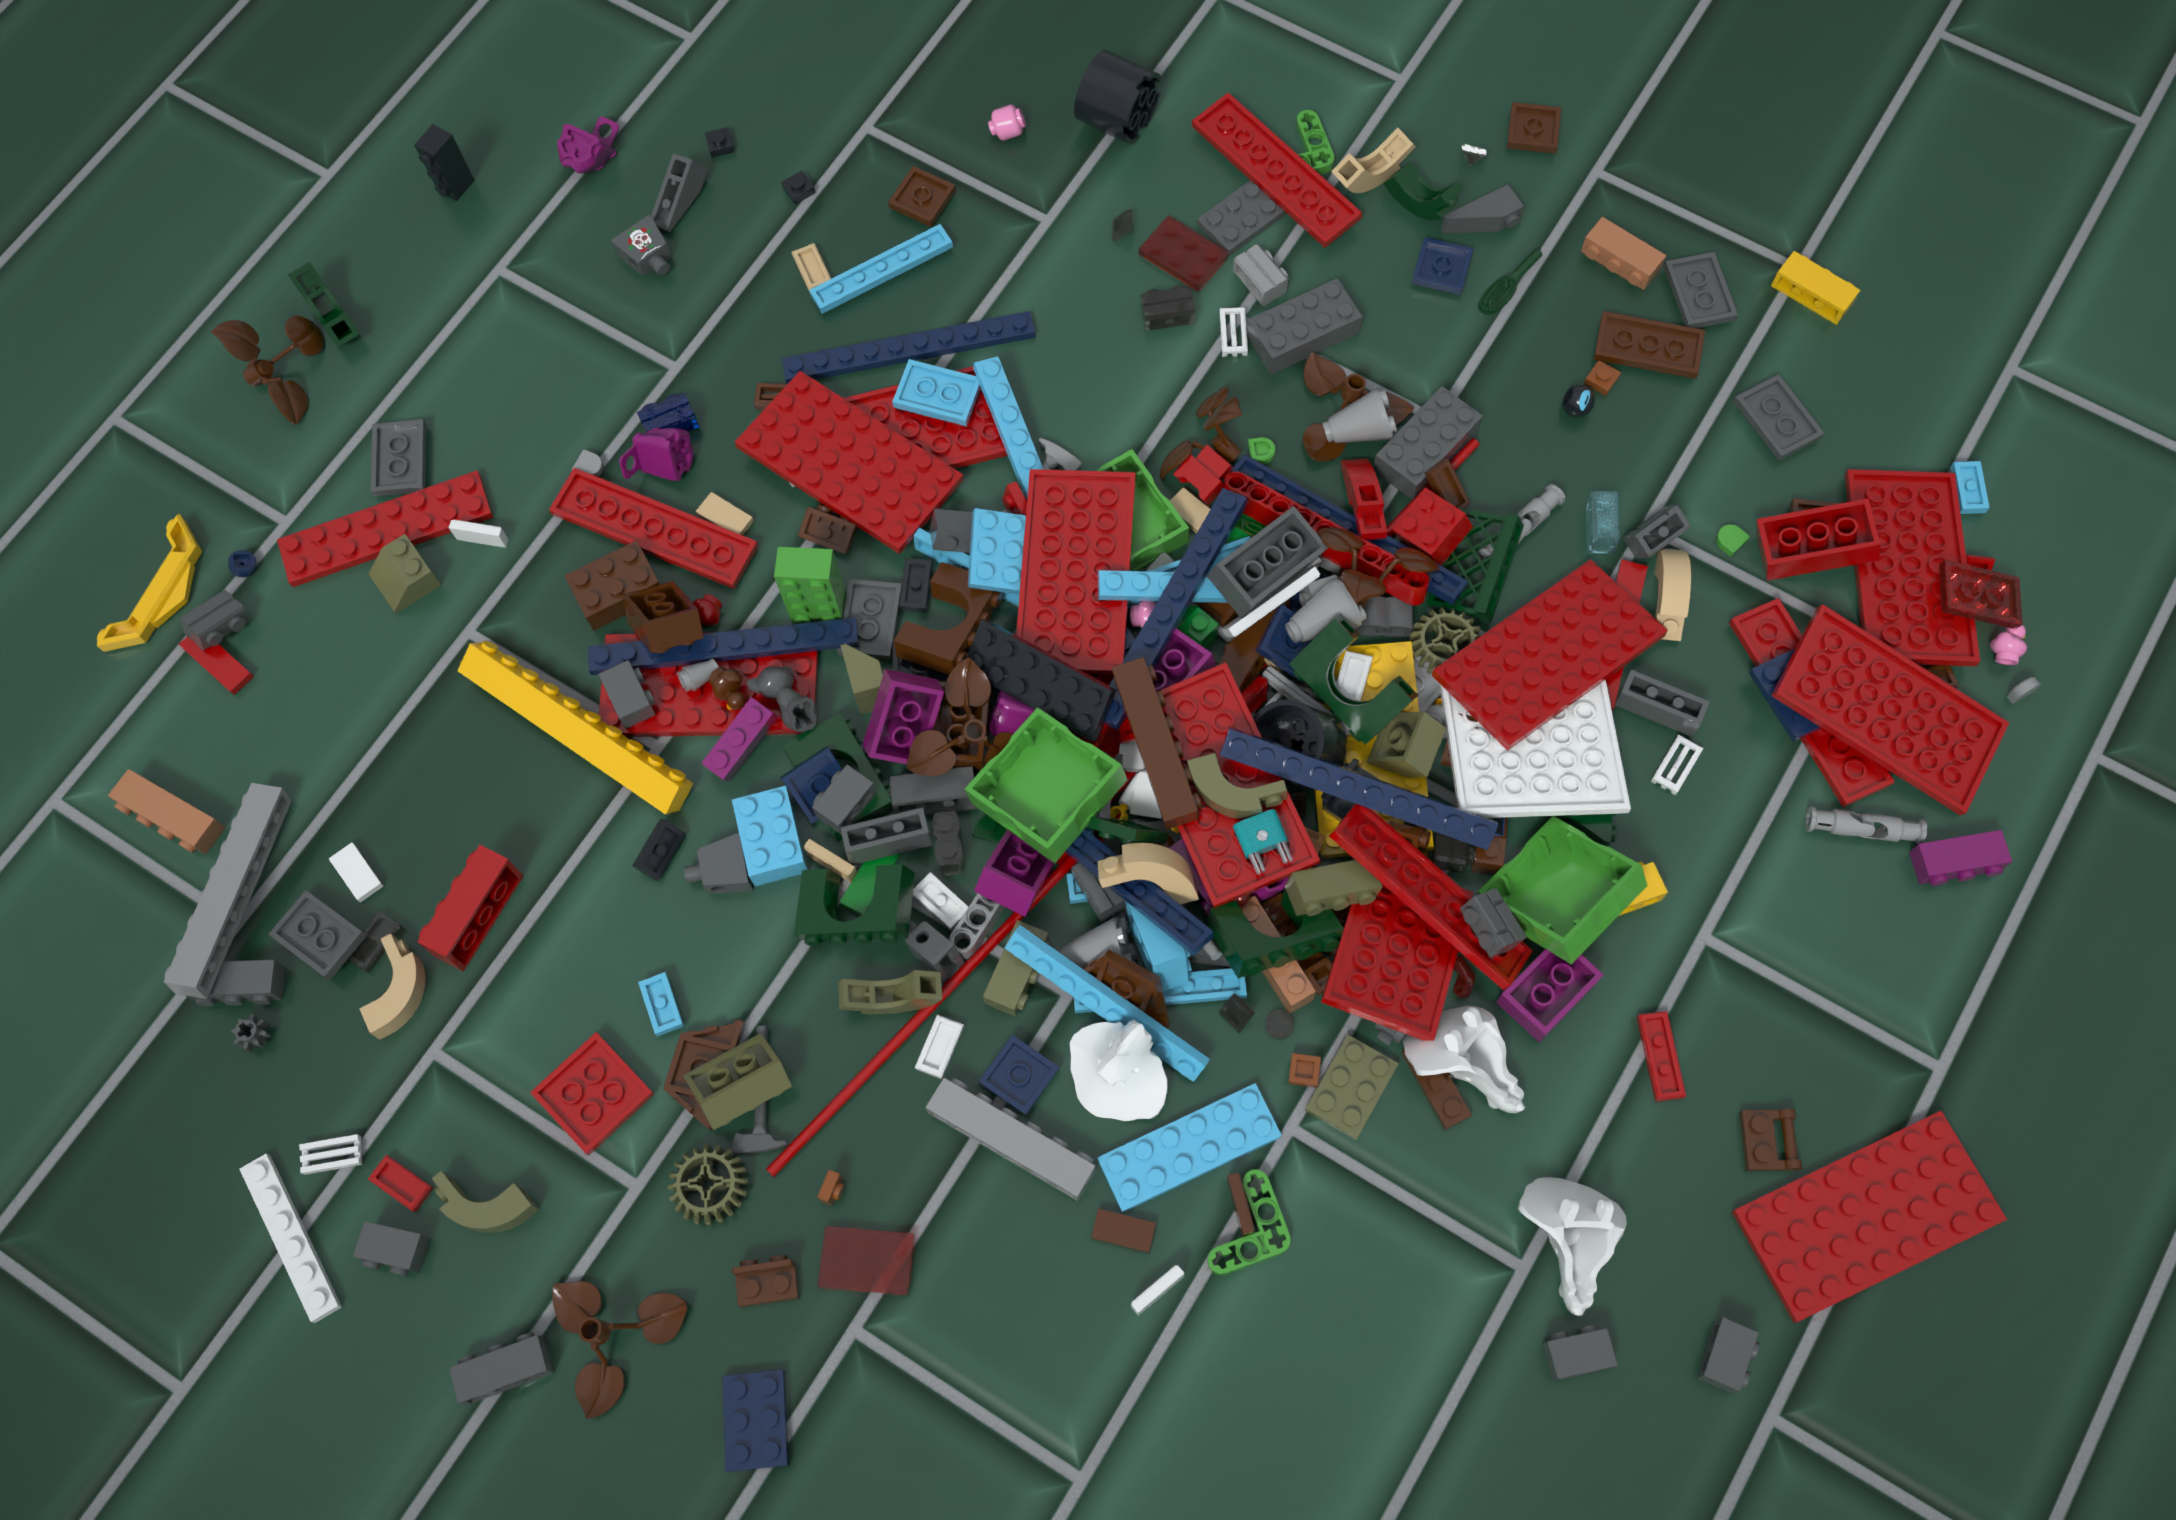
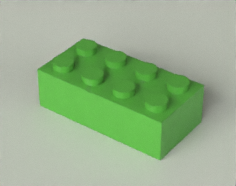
M778 547L774 578L791 622L801 624L843 619L847 593L833 549Z

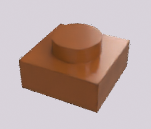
M1598 360L1586 377L1584 384L1607 396L1619 379L1621 372Z
M1292 1053L1288 1084L1317 1088L1321 1057Z
M828 1170L817 1198L822 1203L833 1206L834 1201H839L843 1194L845 1184L842 1182L844 1178L839 1173Z

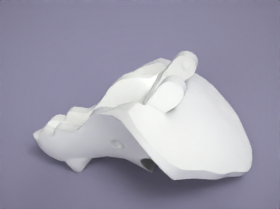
M1463 1006L1442 1011L1434 1041H1423L1405 1034L1403 1038L1405 1055L1413 1065L1417 1075H1435L1449 1072L1451 1074L1448 1077L1464 1080L1478 1088L1487 1097L1491 1108H1499L1508 1113H1518L1524 1110L1525 1106L1522 1102L1524 1092L1517 1085L1518 1079L1511 1075L1507 1069L1505 1042L1500 1035L1495 1017L1487 1010L1475 1006Z
M1135 1020L1128 1022L1126 1025L1121 1022H1100L1086 1026L1073 1035L1070 1041L1071 1073L1075 1083L1076 1094L1084 1108L1093 1115L1102 1118L1133 1121L1137 1119H1153L1163 1108L1168 1091V1080L1162 1066V1061L1153 1051H1150L1153 1045L1151 1041L1152 1036L1144 1029L1142 1024Z
M1537 1178L1526 1186L1517 1209L1529 1220L1547 1231L1549 1235L1547 1239L1551 1243L1559 1262L1561 1276L1559 1295L1563 1298L1567 1309L1572 1314L1583 1315L1585 1309L1589 1308L1593 1303V1294L1597 1291L1596 1277L1598 1272L1609 1261L1614 1253L1615 1246L1624 1234L1627 1224L1626 1215L1616 1202L1590 1187L1561 1178Z

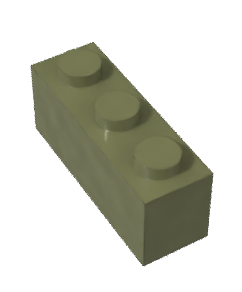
M1356 860L1293 872L1285 884L1296 916L1303 914L1314 916L1323 910L1332 908L1338 911L1357 903L1367 905L1376 899V896L1383 887L1382 883Z
M1019 920L1016 921L1008 939L1009 941L1014 931L1021 925L1052 947V943L1049 942L1048 932ZM1004 948L983 995L984 1003L1016 1017L1019 1009H1025L1030 996L1027 994L1030 984H1036L1040 974Z

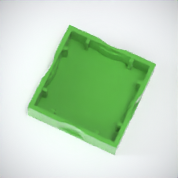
M1133 449L1104 464L1097 470L1136 472L1130 571H1140L1152 564L1162 553L1169 554L1189 542V527L1169 499L1158 490L1151 474Z
M1037 707L1011 736L1005 748L984 766L964 790L974 806L1050 861L1056 863L1089 825L1090 818L1096 817L1124 785L1127 777L1122 764L1094 745L1077 738L1066 726Z
M1552 816L1526 843L1521 852L1505 864L1478 891V894L1497 888L1503 901L1507 904L1527 938L1569 964H1572L1648 885L1641 864L1610 847L1594 842L1580 830Z

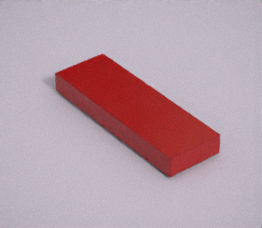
M188 637L178 644L233 695L254 677L219 644L202 650Z
M1667 1011L1639 1014L1636 1018L1655 1102L1684 1099L1686 1093Z

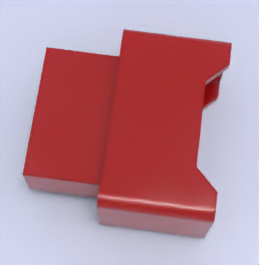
M1206 445L1196 458L1190 454L1173 475L1181 483H1191L1199 490V497L1209 506L1224 488L1222 480L1233 467L1211 447Z

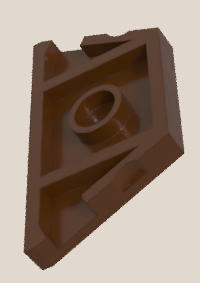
M1109 949L1081 967L1155 1021L1169 1029L1170 1023L1160 976Z
M741 1020L724 1026L706 1027L702 1031L693 1030L681 1033L663 1087L670 1096L709 1130L713 1129L683 1075L738 1046L745 1026L744 1021Z

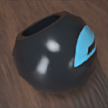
M1583 385L1571 386L1565 393L1562 401L1564 412L1576 418L1588 415L1595 405V397L1592 390Z

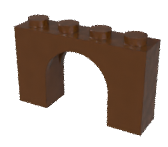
M941 562L930 580L932 598L956 605L964 609L968 615L958 626L941 631L905 621L894 639L896 657L949 675L960 662L967 659L981 619L991 620V614L995 608L1000 606L1003 594L998 591L969 588L968 570Z

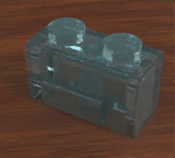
M1592 491L1586 502L1587 552L1611 554L1615 552L1616 546L1620 541L1618 529V492Z

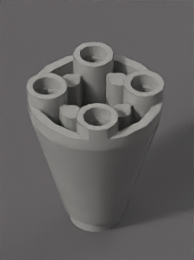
M1379 388L1370 391L1328 418L1329 421L1322 422L1328 443L1335 441V443L1392 439L1393 434L1397 433V428L1393 415L1387 416L1385 410L1390 408L1385 390L1379 391Z
M1334 578L1290 618V621L1285 624V628L1293 642H1306L1313 640L1340 615H1343L1355 629L1360 627L1362 621L1367 617L1362 606L1355 603L1344 583Z
M1114 917L1063 945L1062 949L1057 950L1080 968L1108 949L1134 963L1138 959L1135 943L1130 944L1128 938L1130 927L1126 917Z

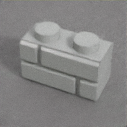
M1256 244L1248 249L1247 252H1243L1235 257L1233 272L1262 306H1266L1275 298L1277 299L1286 293L1289 280L1288 275L1282 267L1278 268L1274 264L1273 257L1268 250L1263 251Z

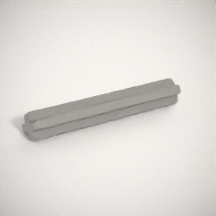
M1269 666L1263 672L1262 677L1267 679L1268 684L1289 700L1299 701L1333 716L1329 709L1274 667ZM1338 721L1348 738L1351 735L1349 732L1350 728L1343 721Z

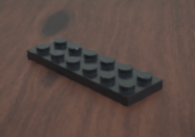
M981 619L967 658H971L986 674L990 684L1033 709L1038 707L1090 741H1097L1117 690L988 619Z

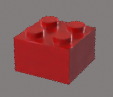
M1424 488L1391 529L1402 544L1423 552L1435 563L1442 565L1473 526L1466 513L1427 488Z

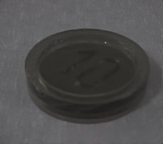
M1275 1010L1267 1016L1265 1029L1271 1037L1285 1039L1291 1035L1294 1029V1020L1288 1012Z

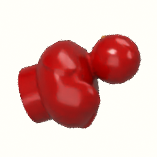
M705 594L702 599H696L692 602L698 609L702 625L714 626L719 623L720 610L723 606L718 598L711 594Z

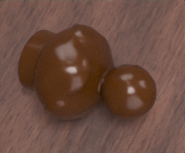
M716 668L709 677V683L712 685L715 697L721 701H727L728 710L743 708L746 699L743 693L739 692L743 676L735 669Z

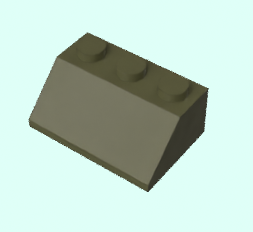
M761 1033L683 1075L713 1130L727 1125L731 1120L747 1111L754 1110L758 1105L779 1096L785 1090L792 1087L779 1058Z

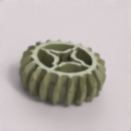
M1443 607L1439 610L1438 614L1431 610L1428 617L1425 615L1421 616L1420 623L1416 622L1414 624V632L1410 634L1409 638L1412 641V650L1414 651L1413 659L1419 656L1422 657L1418 666L1423 668L1426 662L1430 663L1427 673L1431 674L1434 666L1438 667L1458 653V647L1461 646V643L1466 642L1468 646L1481 637V635H1478L1480 632L1479 626L1472 627L1474 623L1473 618L1465 620V612L1460 613L1458 616L1455 615L1454 608L1450 610V613H1446ZM1434 631L1435 639L1426 645L1425 636L1429 632Z
M705 1144L703 1153H701L698 1147H694L693 1157L683 1153L682 1156L686 1162L683 1165L680 1162H675L674 1164L679 1169V1172H671L669 1175L671 1179L676 1180V1183L668 1185L670 1191L676 1192L669 1199L673 1203L678 1202L675 1210L678 1213L684 1211L683 1218L689 1220L693 1217L694 1223L697 1225L702 1222L703 1218L707 1225H712L713 1216H715L719 1223L724 1222L722 1213L726 1212L730 1217L734 1216V1211L731 1209L733 1204L739 1208L742 1207V1203L737 1198L738 1196L746 1197L747 1192L741 1189L740 1186L748 1185L749 1180L739 1177L743 1176L747 1170L745 1167H738L742 1160L738 1156L732 1158L733 1152L730 1149L723 1153L721 1145H717L712 1152L711 1146ZM713 1162L725 1165L730 1173V1178L716 1176ZM701 1165L699 1175L689 1179L691 1173ZM707 1179H711L714 1182L713 1187L710 1186V1190L702 1187L704 1182L707 1183ZM728 1190L726 1196L716 1204L717 1195L721 1191ZM687 1191L700 1193L701 1200L704 1202V1208L692 1205L688 1199Z

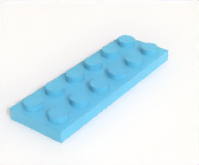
M1256 1083L1101 1155L1097 1157V1160L1121 1212L1124 1213L1276 1141L1282 1135Z

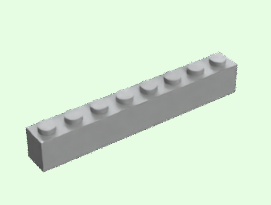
M251 783L248 791L243 795L239 812L233 818L228 837L221 845V853L216 864L210 870L209 880L205 889L199 895L198 905L194 914L188 920L187 930L183 939L177 945L176 955L172 964L165 972L164 983L175 994L208 998L292 800L283 788Z

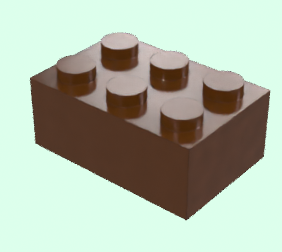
M637 540L564 575L593 631L626 615L622 595L660 585Z
M674 581L622 595L628 625L651 653H663L671 647L678 645H691L696 640L703 638L697 607Z
M939 682L944 690L933 730L941 732L946 737L947 743L961 736V727L969 721V718L965 712L964 705L954 707L948 703L945 696L946 682ZM992 691L983 705L979 707L969 705L975 719L984 723L987 739L989 737V721L992 709ZM963 740L950 747L956 755V762L951 769L973 766V772L979 773L984 768V756L987 752V747L982 740L975 743H968Z

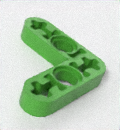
M1303 110L1297 116L1296 127L1306 152L1297 155L1310 166L1312 161V165H1314L1312 168L1320 175L1328 173L1334 166V153L1317 113L1312 110ZM1304 120L1311 123V130H1309L1308 124ZM1312 138H1318L1321 140L1322 143L1319 145H1312L1309 143V140Z
M1250 1170L1245 1174L1242 1182L1246 1200L1258 1232L1217 1246L1211 1250L1207 1263L1210 1271L1216 1275H1226L1285 1253L1290 1246V1234L1269 1178L1261 1170ZM1255 1176L1257 1180L1264 1182L1260 1186L1262 1196L1268 1193L1270 1198H1261L1256 1203H1253L1252 1198H1257L1258 1195L1254 1187H1248V1184L1251 1183V1177ZM1262 1204H1269L1273 1207L1275 1215L1272 1219L1263 1220L1259 1217L1258 1208ZM1279 1221L1280 1226H1275V1231L1278 1237L1284 1236L1285 1238L1281 1243L1282 1248L1278 1249L1275 1244H1269V1241L1272 1239L1270 1228L1266 1232L1263 1230V1227L1271 1226ZM1250 1242L1257 1247L1258 1253L1256 1257L1246 1259L1241 1255L1240 1248L1244 1243ZM1235 1247L1236 1257L1240 1264L1235 1265V1260L1231 1259L1226 1262V1268L1221 1269L1219 1265L1214 1266L1213 1261L1216 1260L1217 1253H1221L1222 1257L1232 1255L1229 1248Z

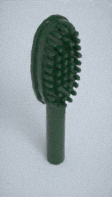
M1535 249L1510 275L1500 277L1489 286L1478 302L1479 310L1486 315H1491L1501 310L1515 294L1519 279L1542 257L1541 251Z

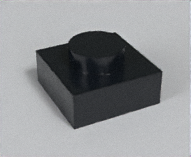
M728 127L705 132L711 158L735 152Z
M803 171L781 182L782 188L795 205L816 193L814 186Z

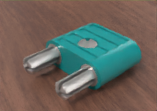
M1275 809L1265 811L1233 825L1246 859L1250 858L1256 874H1261L1260 869L1262 873L1266 871L1260 855L1273 849H1278L1283 863L1293 860L1287 847L1289 840Z

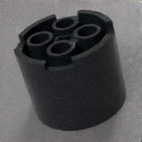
M1102 50L1091 61L1080 82L1074 104L1075 118L1127 144H1133L1138 140L1137 133L1144 126L1148 127L1154 115L1161 94L1157 90L1158 82L1162 79L1161 75L1109 50Z
M1278 700L1263 707L1253 717L1263 739L1300 752L1302 751L1305 754L1339 766L1344 765L1346 743H1348L1347 736L1342 725L1330 714L1299 701ZM1281 777L1286 787L1300 791H1316V789Z

